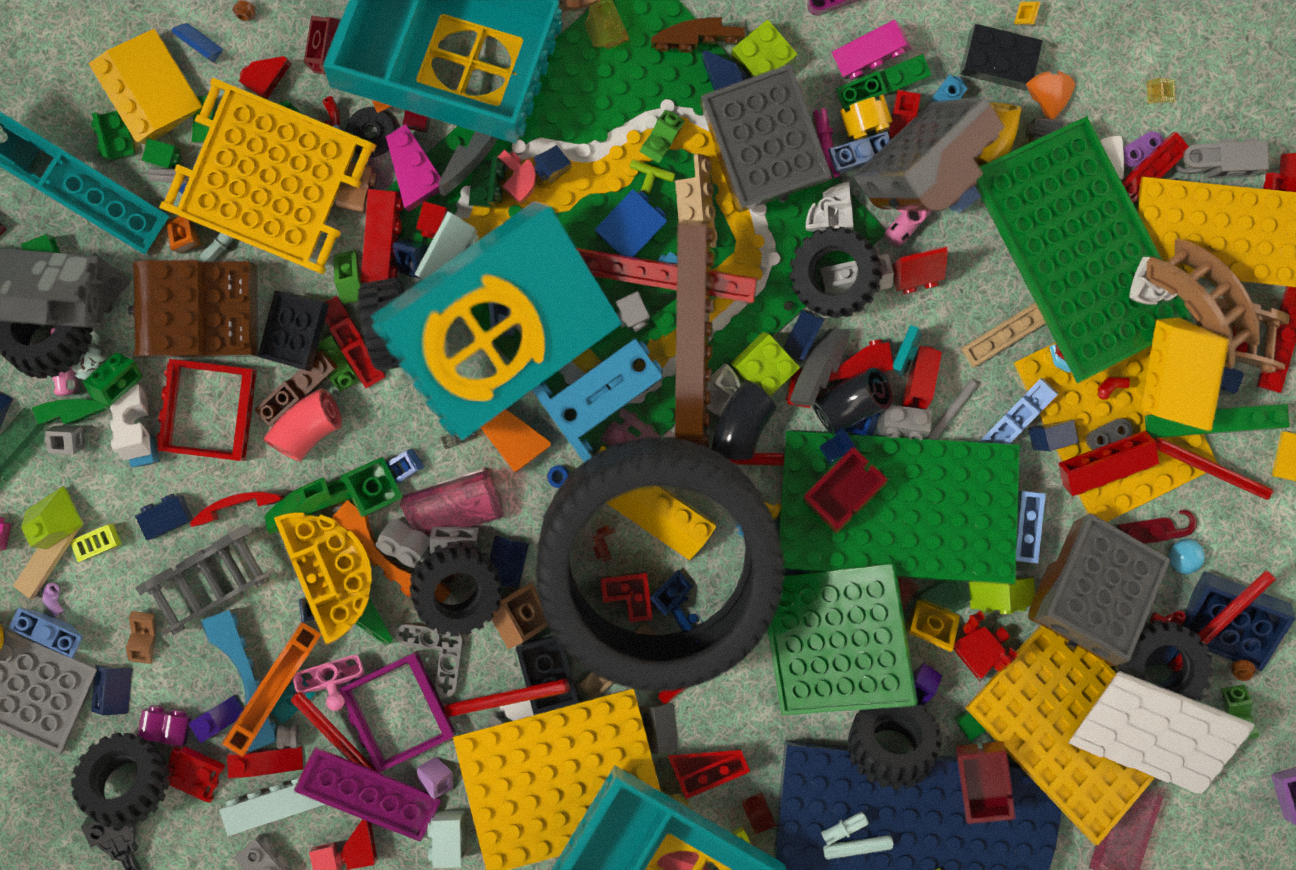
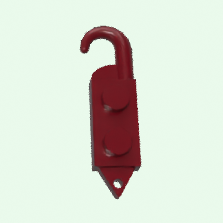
M1180 510L1179 514L1186 515L1189 518V525L1186 528L1175 529L1173 522L1169 518L1160 517L1118 524L1117 529L1143 544L1187 537L1195 531L1197 520L1192 512Z

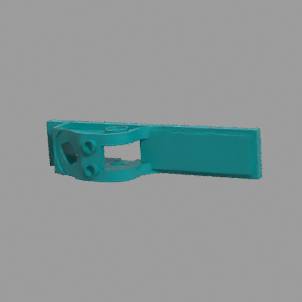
M0 111V126L7 134L6 141L0 142L1 168L142 254H146L169 218V215ZM40 150L54 158L41 178L28 171Z

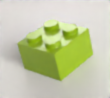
M768 19L732 48L731 56L750 78L792 64L798 55Z
M762 332L730 363L745 380L755 383L769 396L800 368L771 335Z

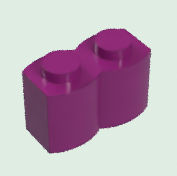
M149 705V708L142 710L137 736H141L148 741L184 746L187 743L190 729L188 723L192 719L191 715H186L187 711L172 709V712L164 711V707L159 705Z

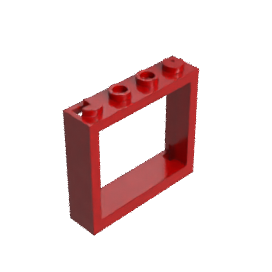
M169 359L167 370H164V375L167 377L166 386L163 387L161 398L164 400L163 409L160 410L158 417L159 423H161L160 432L156 435L158 451L246 461L257 370ZM181 367L242 375L232 452L172 445Z

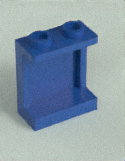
M632 189L595 229V233L618 255L635 258V255L667 224L666 214L659 207L653 208L648 204L649 198L643 192L639 191L637 193Z

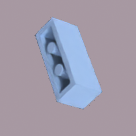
M1018 491L1016 561L1038 563L1045 504L1044 493Z

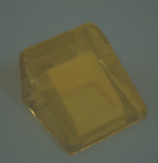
M1166 78L1148 80V104L1175 103V80Z

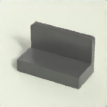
M674 704L639 706L650 752L660 754L677 749Z

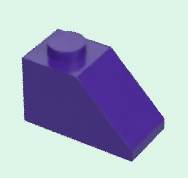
M924 662L913 672L917 698L916 705L918 706L920 704L922 706L925 705L936 694L943 676Z
M233 695L188 724L200 743L234 723L243 711V707L236 696Z

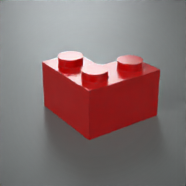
M647 571L601 577L603 602L627 599L629 623L653 620Z

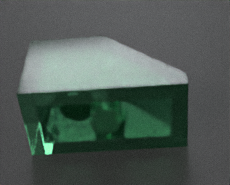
M940 580L912 595L914 600L942 610H952L953 612L963 609L965 607L964 603L971 600L962 581Z

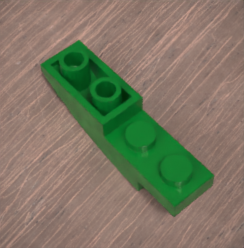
M921 54L883 71L874 72L838 87L836 92L842 108L848 110L852 104L875 97L877 100L880 95L888 96L896 93L897 90H904L909 88L910 85L932 76L924 54Z
M323 477L298 488L284 497L264 516L268 533L272 534L279 531L274 517L299 512L313 516L312 512L351 499L352 497L343 479L326 483Z

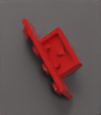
M1296 153L1281 155L1279 174L1275 172L1266 173L1264 189L1296 192Z

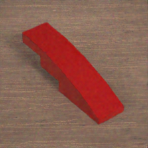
M337 294L326 300L325 303H328L329 307L325 322L365 389L385 378L386 376L383 371L375 369L372 365L364 338Z

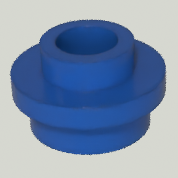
M562 465L554 466L548 472V482L551 486L560 488L569 477L570 472ZM557 472H561L563 474L562 481H557L555 479V474Z

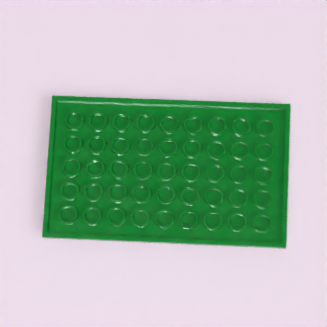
M1088 116L979 167L983 174L976 180L975 187L1077 383L1151 346L1156 320L1179 317L1190 323H1195L1179 295L1170 300L1156 301L1157 304H1143L1130 298L1131 285L1142 258L1153 257L1162 259Z
M786 431L779 535L780 547L784 558V569L824 572L895 563L897 577L1014 585L1016 575L1020 445L923 439L921 441L914 438L910 440L909 438L848 434L832 436L831 433ZM854 447L869 461L865 469L867 473L869 467L873 465L888 480L886 485L855 516L853 515L852 519L836 534L803 502V496Z

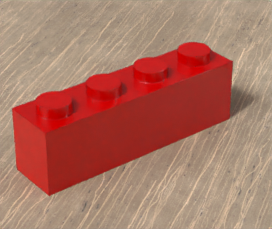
M368 189L361 282L363 283L398 277L393 244L397 242L398 234L400 235L402 230V222L399 221V216L404 204L400 192Z
M1142 431L1059 462L1058 465L1063 486L1073 497L1159 464L1156 441L1146 431Z

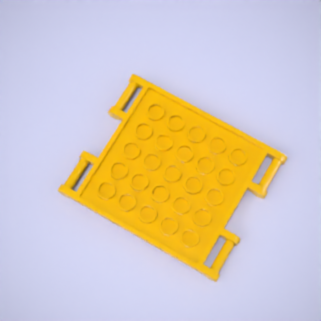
M212 78L210 81L211 88L200 115L197 114L195 122L210 127L193 170L178 164L176 165L174 170L176 174L165 201L161 202L159 208L324 275L326 271L324 267L336 238H339L341 231L325 225L342 182L355 188H360L362 183L360 182L361 176L371 152L375 151L377 145ZM220 89L224 90L225 92L214 119L210 120L209 116ZM358 145L363 149L353 174L349 177L345 174ZM185 176L190 177L178 207L173 206ZM321 232H324L328 235L315 264L310 262Z

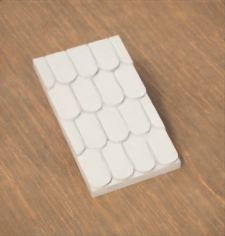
M1118 671L1071 737L1069 744L1101 758L1102 756L1128 768H1135L1167 783L1171 782L1194 793L1202 794L1216 775L1221 772L1227 761L1235 754V751L1242 742L1246 740L1249 733L1253 730L1254 724Z

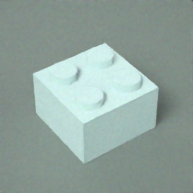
M465 810L437 811L435 816L431 818V823H428V837H432V843L428 849V859L433 862V868H461L466 857Z

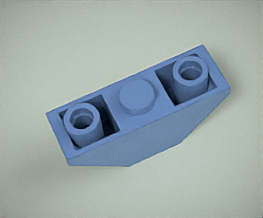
M886 131L828 149L835 171L848 172L863 167L890 141V137Z
M21 607L17 609L8 628L70 658L74 657L83 638L72 625L49 614Z

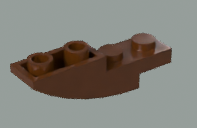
M707 17L684 21L664 29L651 37V48H656V51L660 52L679 49V52L690 53L693 50H697L698 41H702L703 44H716V41H721L727 45H737L745 38V27L722 26V17Z
M324 349L316 353L311 372L299 369L254 410L267 426L271 427L288 409L319 388L338 366Z

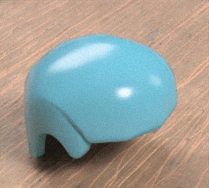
M1183 538L1171 546L1168 558L1170 559V565L1176 572L1187 575L1198 571L1202 567L1205 554L1203 548L1196 540Z

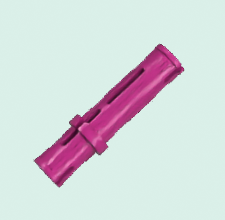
M821 108L822 118H820L817 109L813 111L816 125L815 132L829 170L832 169L834 178L840 176V173L835 171L828 149L834 147L831 136L833 135V129L829 126L828 111L825 108Z

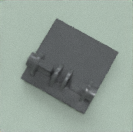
M98 256L96 280L105 281L104 312L110 313L114 307L111 304L131 281Z

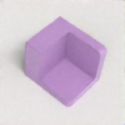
M437 757L417 767L418 784L433 799L453 789L452 771Z

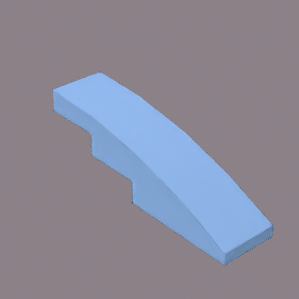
M1041 377L979 442L1010 444L1059 393Z

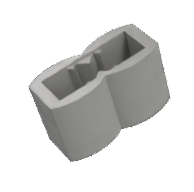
M391 519L379 535L375 546L384 554L396 557L403 564L414 568L416 563L421 561L423 555L428 551L430 538L420 531L412 530L408 525L399 520Z

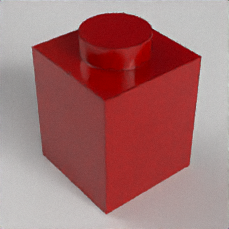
M423 202L416 227L418 231L422 232L421 236L434 239L449 210L446 207Z

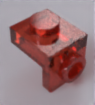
M608 525L595 530L597 535L593 536L596 545L592 548L597 559L602 558L603 562L612 559L604 537L616 532L614 527L609 529Z
M762 792L742 801L746 815L756 835L777 826Z

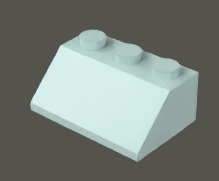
M448 212L415 275L423 280L476 243L479 237L476 235L477 229Z

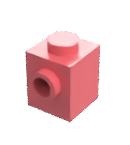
M336 842L315 846L309 852L313 870H341L342 866H344L341 860V852H338Z

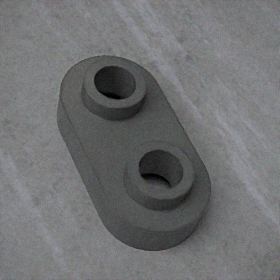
M1114 419L1091 430L1086 436V444L1089 449L1094 450L1132 435V426L1125 419ZM1119 426L1124 428L1123 434L1118 433ZM1098 436L1103 438L1102 444L1097 443Z

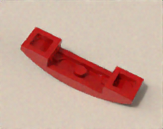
M897 90L891 115L893 122L889 124L888 130L890 140L914 117H917L921 93Z
M262 491L232 495L206 507L194 517L190 525L191 527H196L219 520L217 510L253 499H256L258 507L282 500L284 495Z

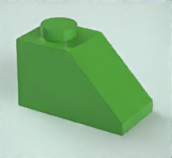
M356 250L333 255L334 282L342 304L359 301L358 289L363 282H361V269Z

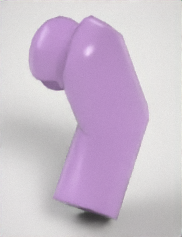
M51 582L44 588L42 602L51 614L57 617L64 612V609L58 603L60 588L57 583Z

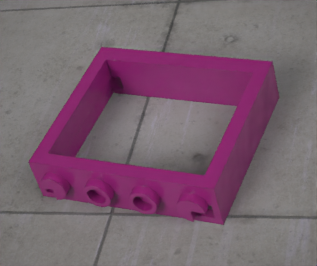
M417 651L338 689L344 697V706L347 707L350 713L348 714L349 721L353 727H357L360 734L358 735L359 742L363 748L366 747L370 755L368 756L369 763H372L374 769L376 768L379 773L456 735V731L449 717L445 715L444 706ZM409 663L442 733L385 760L352 690Z

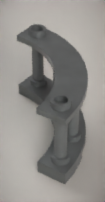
M248 523L223 536L206 549H202L175 566L176 570L173 571L170 567L135 587L139 595L146 592L149 595H153L170 624V627L161 631L163 636L169 632L175 635L186 629L185 623L250 586L256 584L259 587L270 581L268 576L275 572L274 568L263 573L245 543V536L252 532ZM229 545L237 546L254 579L249 582L245 580L229 552L231 550ZM214 554L222 557L239 587L228 594L224 593L208 565V558ZM193 566H196L197 569L200 568L217 598L216 601L202 608L184 577L186 576L184 571ZM171 578L173 582H177L194 611L193 614L181 621H178L160 590L162 589L161 584Z

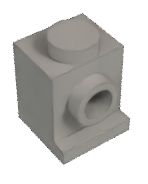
M53 426L46 430L44 440L48 453L74 455L84 448L83 426Z

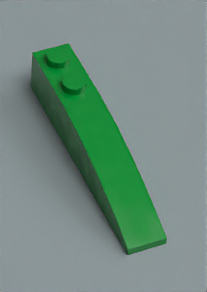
M1288 404L1215 409L1212 430L1209 431L1155 415H1145L1146 432L1152 438L1276 430L1290 427Z

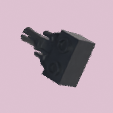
M87 816L81 829L90 847L97 845L100 850L109 854L112 861L115 859L121 861L125 870H142L133 853L138 849L135 841L137 824L132 827H127L124 824L122 829H115L112 826L108 828Z

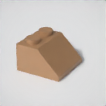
M532 582L499 600L501 604L497 612L493 611L494 618L492 622L508 649L525 642L549 626L540 605L538 592Z

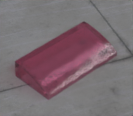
M488 470L402 495L403 498L400 502V506L411 529L420 531L429 538L433 526L470 527L504 516L495 485Z
M1147 789L1143 791L1101 843L1095 846L1089 864L1090 869L1140 870L1163 800L1162 794Z

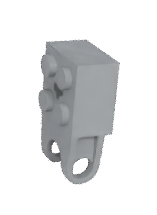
M1231 138L1223 139L1221 143L1192 145L1184 152V163L1189 168H1181L1179 162L1173 167L1180 174H1206V178L1252 177L1269 169L1268 141H1259V138L1244 139V142H1235V139Z

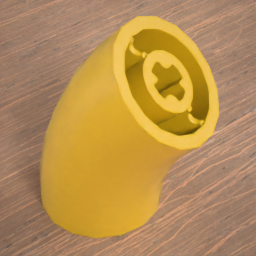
M989 102L1005 128L999 133V137L991 145L984 147L982 154L974 159L978 167L1011 152L1020 120V106Z

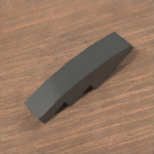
M475 131L467 148L458 145L438 183L440 194L445 196L462 183L480 165L498 138Z
M829 329L819 341L797 380L790 398L794 405L814 406L819 389H826L831 372L837 373L851 333L849 329Z

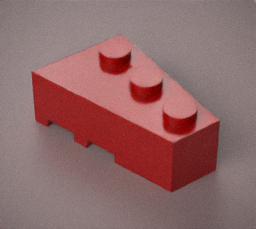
M741 749L668 755L685 799H689L750 772Z

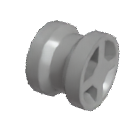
M292 725L290 728L278 726L277 748L283 749L285 746L298 748V725Z

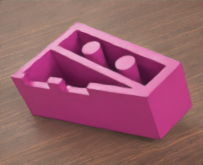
M894 19L832 51V54L842 76L846 79L854 80L862 76L863 71L870 68L872 70L882 66L885 61L900 57L907 51L912 50L901 24Z
M405 124L386 136L404 208L410 212L440 192L438 183L441 177Z

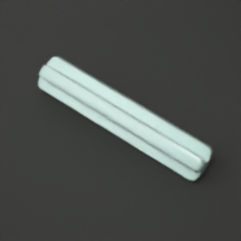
M889 835L831 844L829 846L825 845L823 851L826 859L892 849L893 840Z

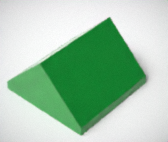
M383 456L341 475L361 518L378 512L403 498Z

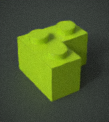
M1015 577L1014 585L969 582L970 608L980 609L983 613H994V610H1000V614L1027 611V607L1031 606L1035 596L1034 577Z

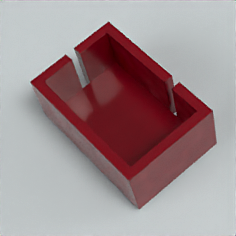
M854 447L803 496V502L836 534L852 519L853 515L855 516L886 485L888 480L873 465L869 467L867 473L865 469L869 461Z
M1004 741L982 743L983 748H978V744L956 746L967 824L1015 819Z

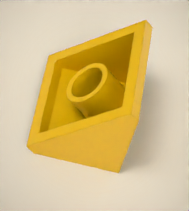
M918 597L906 622L905 630L951 652L954 647L960 616Z

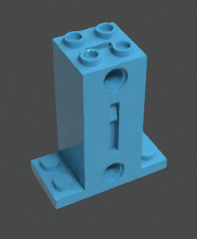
M634 339L552 399L550 396L553 393L545 382L532 389L583 462L591 459V452L594 450L586 439L581 441L580 438L663 378L661 376L663 369L656 360L651 362L647 356L650 354V351L642 341L638 343ZM641 360L646 364V368L642 372H637L633 369V363ZM568 409H575L577 412V417L572 422L567 421L565 418V413Z

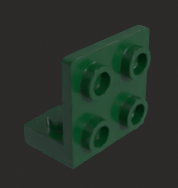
M493 155L492 161L483 160L472 172L469 206L497 209L498 203H502L503 190L500 189V180H504L505 166H503V162L500 161L498 156Z

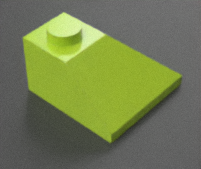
M62 486L25 511L21 528L30 547L47 550L84 525L66 487Z

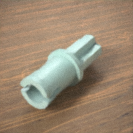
M220 233L216 238L213 237L212 243L203 251L200 259L203 262H214L224 250H228L226 247L234 238Z
M860 812L845 821L839 820V824L821 833L829 846L846 836L849 838V834L868 825V820L864 813Z

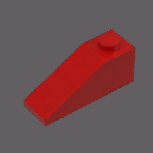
M882 339L869 341V346L862 348L839 365L837 373L831 372L828 382L850 378L872 367L879 369L881 372L894 370L892 367L893 360L890 343H883Z
M298 746V748L284 747L283 749L259 748L251 752L246 751L243 757L231 751L227 755L228 778L255 777L303 770L302 746Z

